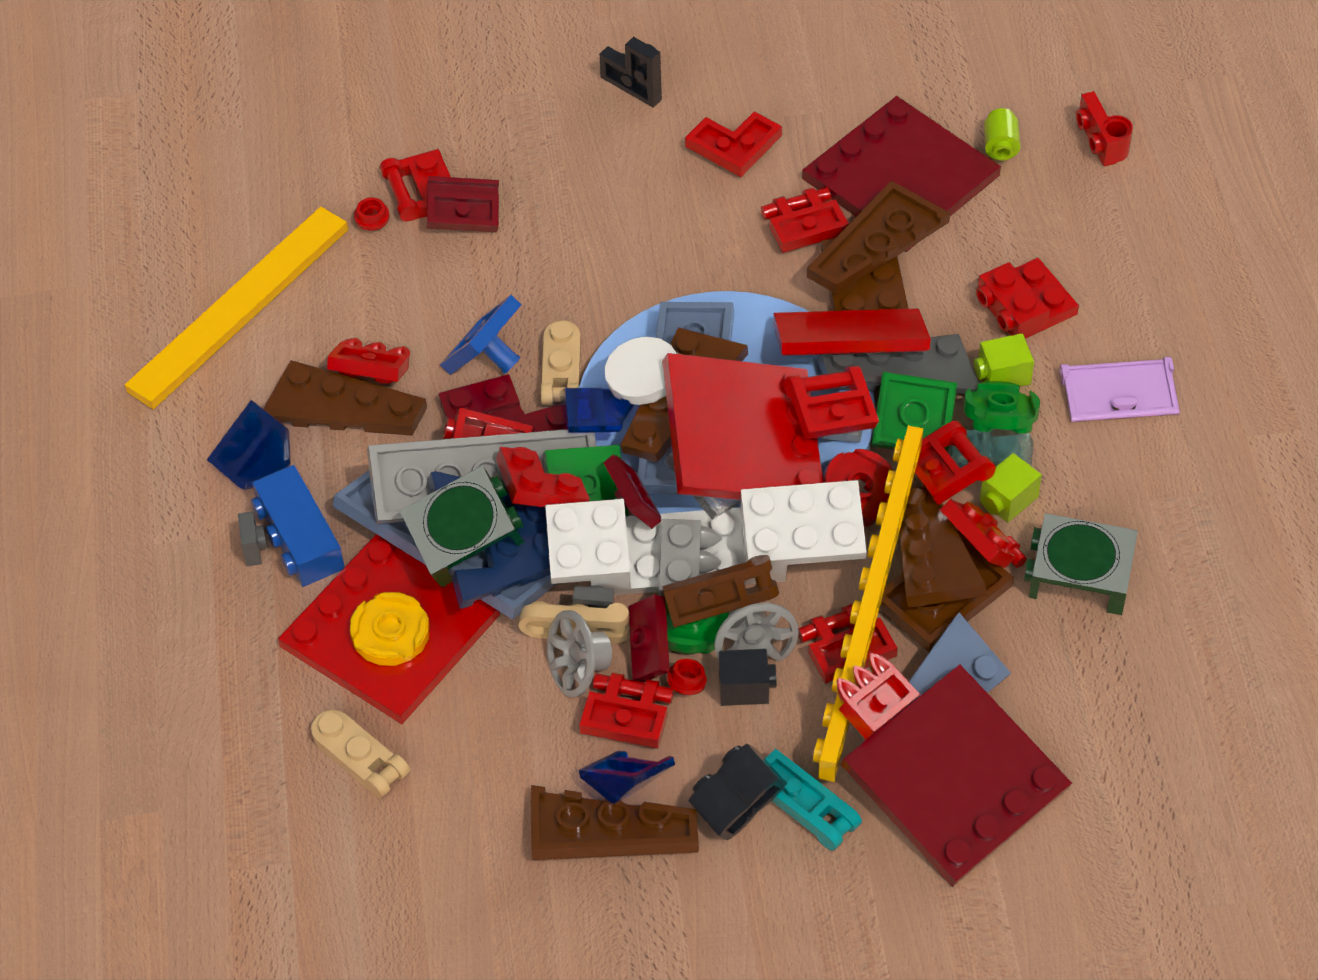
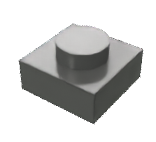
M253 511L238 513L241 546L246 566L262 564L260 549L267 548L264 525H256Z
M598 585L574 587L573 605L582 604L594 608H607L610 604L615 603L614 589L603 588Z

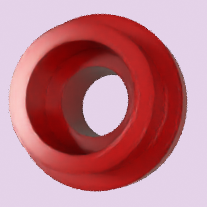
M374 197L361 200L354 211V219L357 226L368 231L381 229L388 223L390 218L388 207L380 199Z
M684 658L676 661L670 667V672L667 673V682L673 690L682 695H696L704 690L707 677L704 667L698 661Z

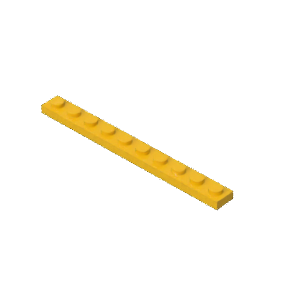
M908 425L905 439H897L893 461L898 462L896 471L889 470L884 492L890 494L888 503H880L876 519V525L881 526L880 534H872L867 557L873 558L871 568L863 567L859 582V590L864 591L862 601H854L851 611L850 623L855 624L853 635L845 634L842 645L841 657L846 658L844 669L836 668L833 679L832 692L837 693L835 704L827 703L822 726L828 728L826 738H818L814 750L813 762L819 763L818 779L835 782L850 724L848 719L839 711L843 703L838 695L836 680L842 678L855 684L853 667L855 665L865 667L921 451L923 428Z

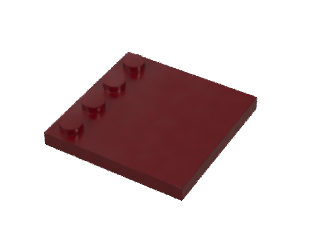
M895 96L802 169V179L817 190L828 187L831 193V200L836 199L841 207L855 217L861 213L890 181L948 211L951 216L1000 176L1001 166L898 96ZM913 245V246H911L910 248H908L907 250H905V252H908V251H909L912 247H914L915 245Z
M961 664L844 757L840 764L952 887L1062 795L1072 784Z

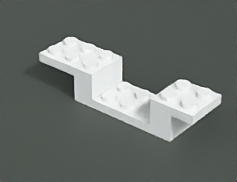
M858 480L741 489L740 507L660 514L661 520H701L702 526L710 527L722 536V540L714 546L700 549L714 554L721 560V565L706 573L747 562L752 557L758 555H768L773 567L770 571L771 578L776 582H786L787 565L866 559L867 551ZM624 499L545 505L552 584L591 581V586L598 585L603 588L614 589V595L659 592L662 521L651 529L636 516H625ZM755 578L744 580V585L756 584Z

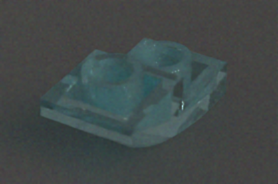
M976 429L967 430V438L982 456H987L994 463L995 467L1012 453H1015L1030 466L1032 465L1034 442L1030 433L993 437L991 432H981ZM951 446L950 456L960 468L968 464L955 446Z

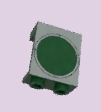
M483 466L400 510L431 576L441 587L453 582L451 567L502 539L510 536L517 546L525 543L519 532V529L524 527L520 516L514 506L507 509L502 499L508 495L502 481L497 474L490 477Z
M1045 513L1042 528L1034 527L1030 550L1037 551L1036 560L1028 558L1024 581L1031 582L1029 598L1037 599L1040 582L1110 595L1107 613L1122 615L1138 530Z

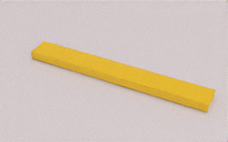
M320 206L125 383L126 392L154 410L348 231L347 222Z

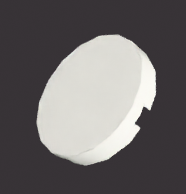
M653 337L634 338L619 345L609 355L605 365V379L613 395L620 400L623 398L629 400L630 404L636 405L653 403L665 397L666 390L662 360L667 353L677 354L673 347L662 339Z

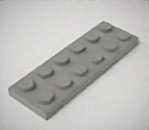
M594 427L369 445L366 450L376 524L405 522L400 510L431 494L428 484L431 472L437 471L462 477L483 466L490 477L497 474L506 487L496 461L500 447H525L536 451L545 472L543 452L545 450L595 447Z

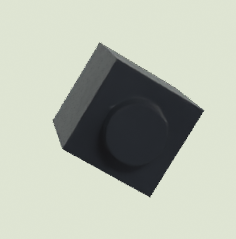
M767 649L719 651L721 706L769 704V688H776L777 680L776 665L768 664Z

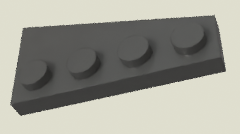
M959 334L930 337V350L818 354L817 358L822 375L843 372L846 367L859 366L869 391H875L877 387H880L883 372L956 382V393H965L969 388H971V392L976 391L979 384ZM839 387V388H835V389H848V388H847V387Z

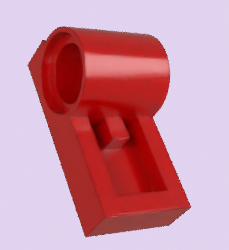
M1095 91L1081 94L1080 107L1076 110V122L1079 129L1084 130L1087 134L1091 152L1094 155H1098L1103 167L1123 161L1129 155L1133 132L1132 122L1120 115L1107 116Z

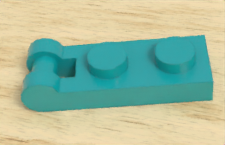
M775 748L765 758L787 783L772 802L817 836L825 848L835 851L843 843V836L848 831L854 832L861 825L862 819L857 811ZM828 813L836 818L832 824L823 819Z

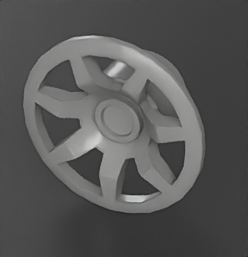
M756 603L733 610L717 631L714 643L715 653L719 659V651H723V640L726 637L735 641L728 650L767 649L768 656L775 659V662L787 658L795 648L799 634L798 624L789 610L774 603ZM781 616L790 624V628H776L774 626ZM789 638L788 644L780 653L770 642L772 639L780 641Z
M572 610L562 611L556 615L550 625L547 637L549 669L561 692L568 697L581 696L589 688L594 671L606 670L612 660V647L608 636L602 631L590 632L583 617ZM569 618L577 624L574 630L572 629V625ZM559 624H560V628H561V633H562L567 639H564V638H562L561 636H559V635L556 634V631H557V628H558ZM554 647L563 650V656L555 660ZM567 666L568 669L562 676V682L557 670ZM575 678L579 686L573 690L572 686Z

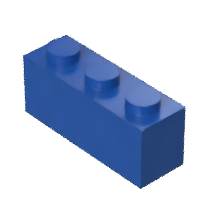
M295 465L252 482L255 498L250 500L259 521L264 518L266 519L269 526L265 527L272 546L274 548L280 546L284 554L281 555V560L289 576L296 574L302 587H305L345 568L341 547Z

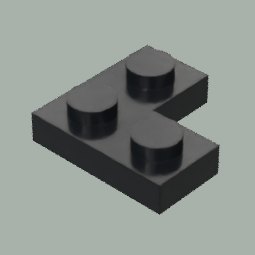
M633 36L625 44V54L609 46L599 54L600 75L602 79L652 108L662 100L661 54L654 46L646 44Z

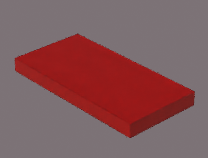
M919 308L773 313V326L783 356L930 350L931 338Z

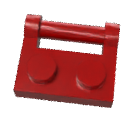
M439 149L400 160L387 158L379 166L383 178L389 181L396 197L399 216L401 220L407 222L427 217L428 176L451 177ZM411 176L421 200L415 201L411 199L402 177Z
M859 366L846 367L843 372L805 378H801L800 375H793L785 378V391L788 398L792 400L805 440L873 429L879 423L867 384ZM847 387L851 390L808 397L807 392Z
M951 421L922 439L921 451L914 475L936 504L939 505L975 481L989 480L995 474L996 467L987 456H982L967 438V430L958 421ZM948 445L955 446L967 460L968 464L960 468L944 448Z

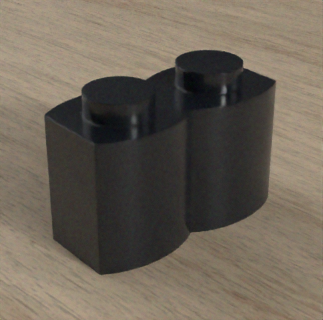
M745 744L742 747L738 745L728 751L722 759L723 765L714 775L707 774L697 781L693 787L694 793L688 800L716 834L726 840H730L754 818L757 812L768 805L787 784L762 754L749 744Z

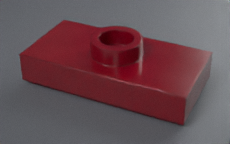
M613 454L603 463L617 487V490L614 491L616 498L624 499V507L653 529L662 521L659 511L637 472L620 457Z
M654 594L628 606L632 680L646 682L647 679L652 680L670 672L665 597Z

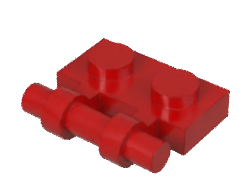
M828 187L819 190L809 188L803 190L802 195L788 199L784 196L775 198L771 204L761 206L760 208L763 219H770L769 228L782 253L819 243L822 240L835 238L849 225L836 199L831 200V193Z
M949 499L940 509L988 562L1006 568L1010 563L1015 568H1020L1026 562L1027 557L1019 550L1020 544L1012 536L1007 537L997 527L998 521L990 513L985 514L978 506L973 505L969 501L962 504L952 499Z
M853 603L842 607V612L826 618L822 615L809 620L810 624L798 628V637L802 643L812 639L817 640V642L809 644L808 654L825 684L833 681L836 668L844 669L846 658L841 657V650L845 634L853 635L855 624L850 623ZM881 618L876 620L865 669L870 667L869 654L871 653L880 655L887 660L897 657L898 647ZM844 627L849 628L848 630L840 632L835 635L832 633L833 631L839 630Z
M612 672L611 676L596 673L593 689L606 692L601 694L589 691L579 724L580 733L658 749L668 716L667 706L657 705L656 701L671 704L674 690L670 687L660 686V682L647 679L644 683L625 679L624 674ZM623 694L641 698V700L637 701L621 698V695Z

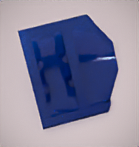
M564 388L560 391V400L568 433L620 432L624 420L634 404H630L629 400L616 398L610 389Z
M250 400L210 454L207 461L241 489L253 488L252 482L290 466L289 429L255 401Z
M616 751L580 769L579 775L583 781L612 804H615L639 791L675 765L673 756H668L660 761H649L628 757L626 751Z

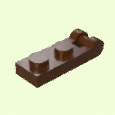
M758 555L738 565L662 586L673 626L677 627L777 597L779 589L777 582L770 575V571L773 568L770 557L768 555ZM755 578L756 585L746 589L744 580Z

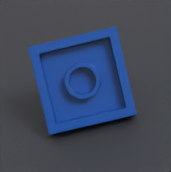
M510 295L484 314L443 360L440 366L451 375L483 352L504 374L507 373L521 357L509 348L497 334L522 304Z

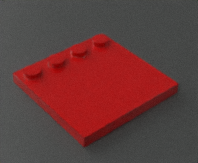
M673 353L666 354L662 364L677 494L740 500L741 489L823 483L817 438L805 440L792 400L788 398L785 391V378L793 375H800L801 378L808 377L807 369ZM807 392L808 397H811V392Z
M376 534L278 638L280 647L398 723L403 724L500 616V611L481 599L474 601L472 606L459 609L453 582L441 587L431 576L425 564ZM383 592H400L413 597L420 603V607L429 618V640L423 651L411 661L396 666H380L365 660L356 651L350 635L351 618L357 607L364 601L367 603L375 599V595Z

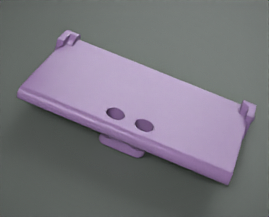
M1163 357L1160 360L1075 366L1060 364L1059 373L1061 383L1065 385L1071 422L1179 414V405L1173 380L1174 366L1172 358Z

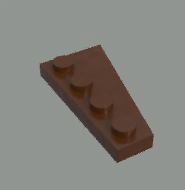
M679 327L670 343L675 352L682 355L743 361L749 354L748 347L745 344ZM666 396L653 403L639 406L620 444L622 453L658 462L672 446Z

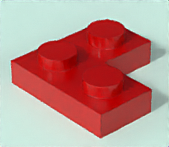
M755 111L734 132L705 117L685 137V147L742 177L782 136V126Z
M499 448L496 461L512 503L546 507L545 505L589 502L590 499L581 477L568 473L560 475L545 473L537 452L528 448Z

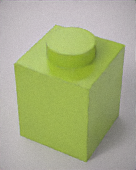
M1023 333L980 342L979 357L974 359V369L978 380L983 379L984 382H1010L1020 385V387L1031 385L1034 359Z
M1012 453L996 467L995 474L989 480L982 481L979 501L988 512L998 515L1009 523L1039 497L1042 474L1015 453Z

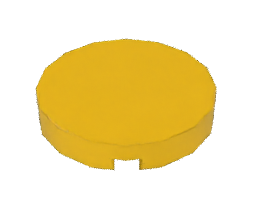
M383 592L375 595V599L367 603L366 601L361 603L351 618L350 635L356 651L365 660L380 666H396L411 661L423 651L429 640V618L417 600L400 592Z

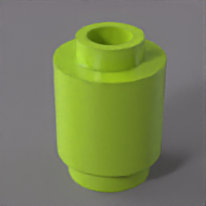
M998 108L991 111L984 122L985 151L989 157L996 160L1004 161L1011 159L1020 151L1019 121L1009 109Z

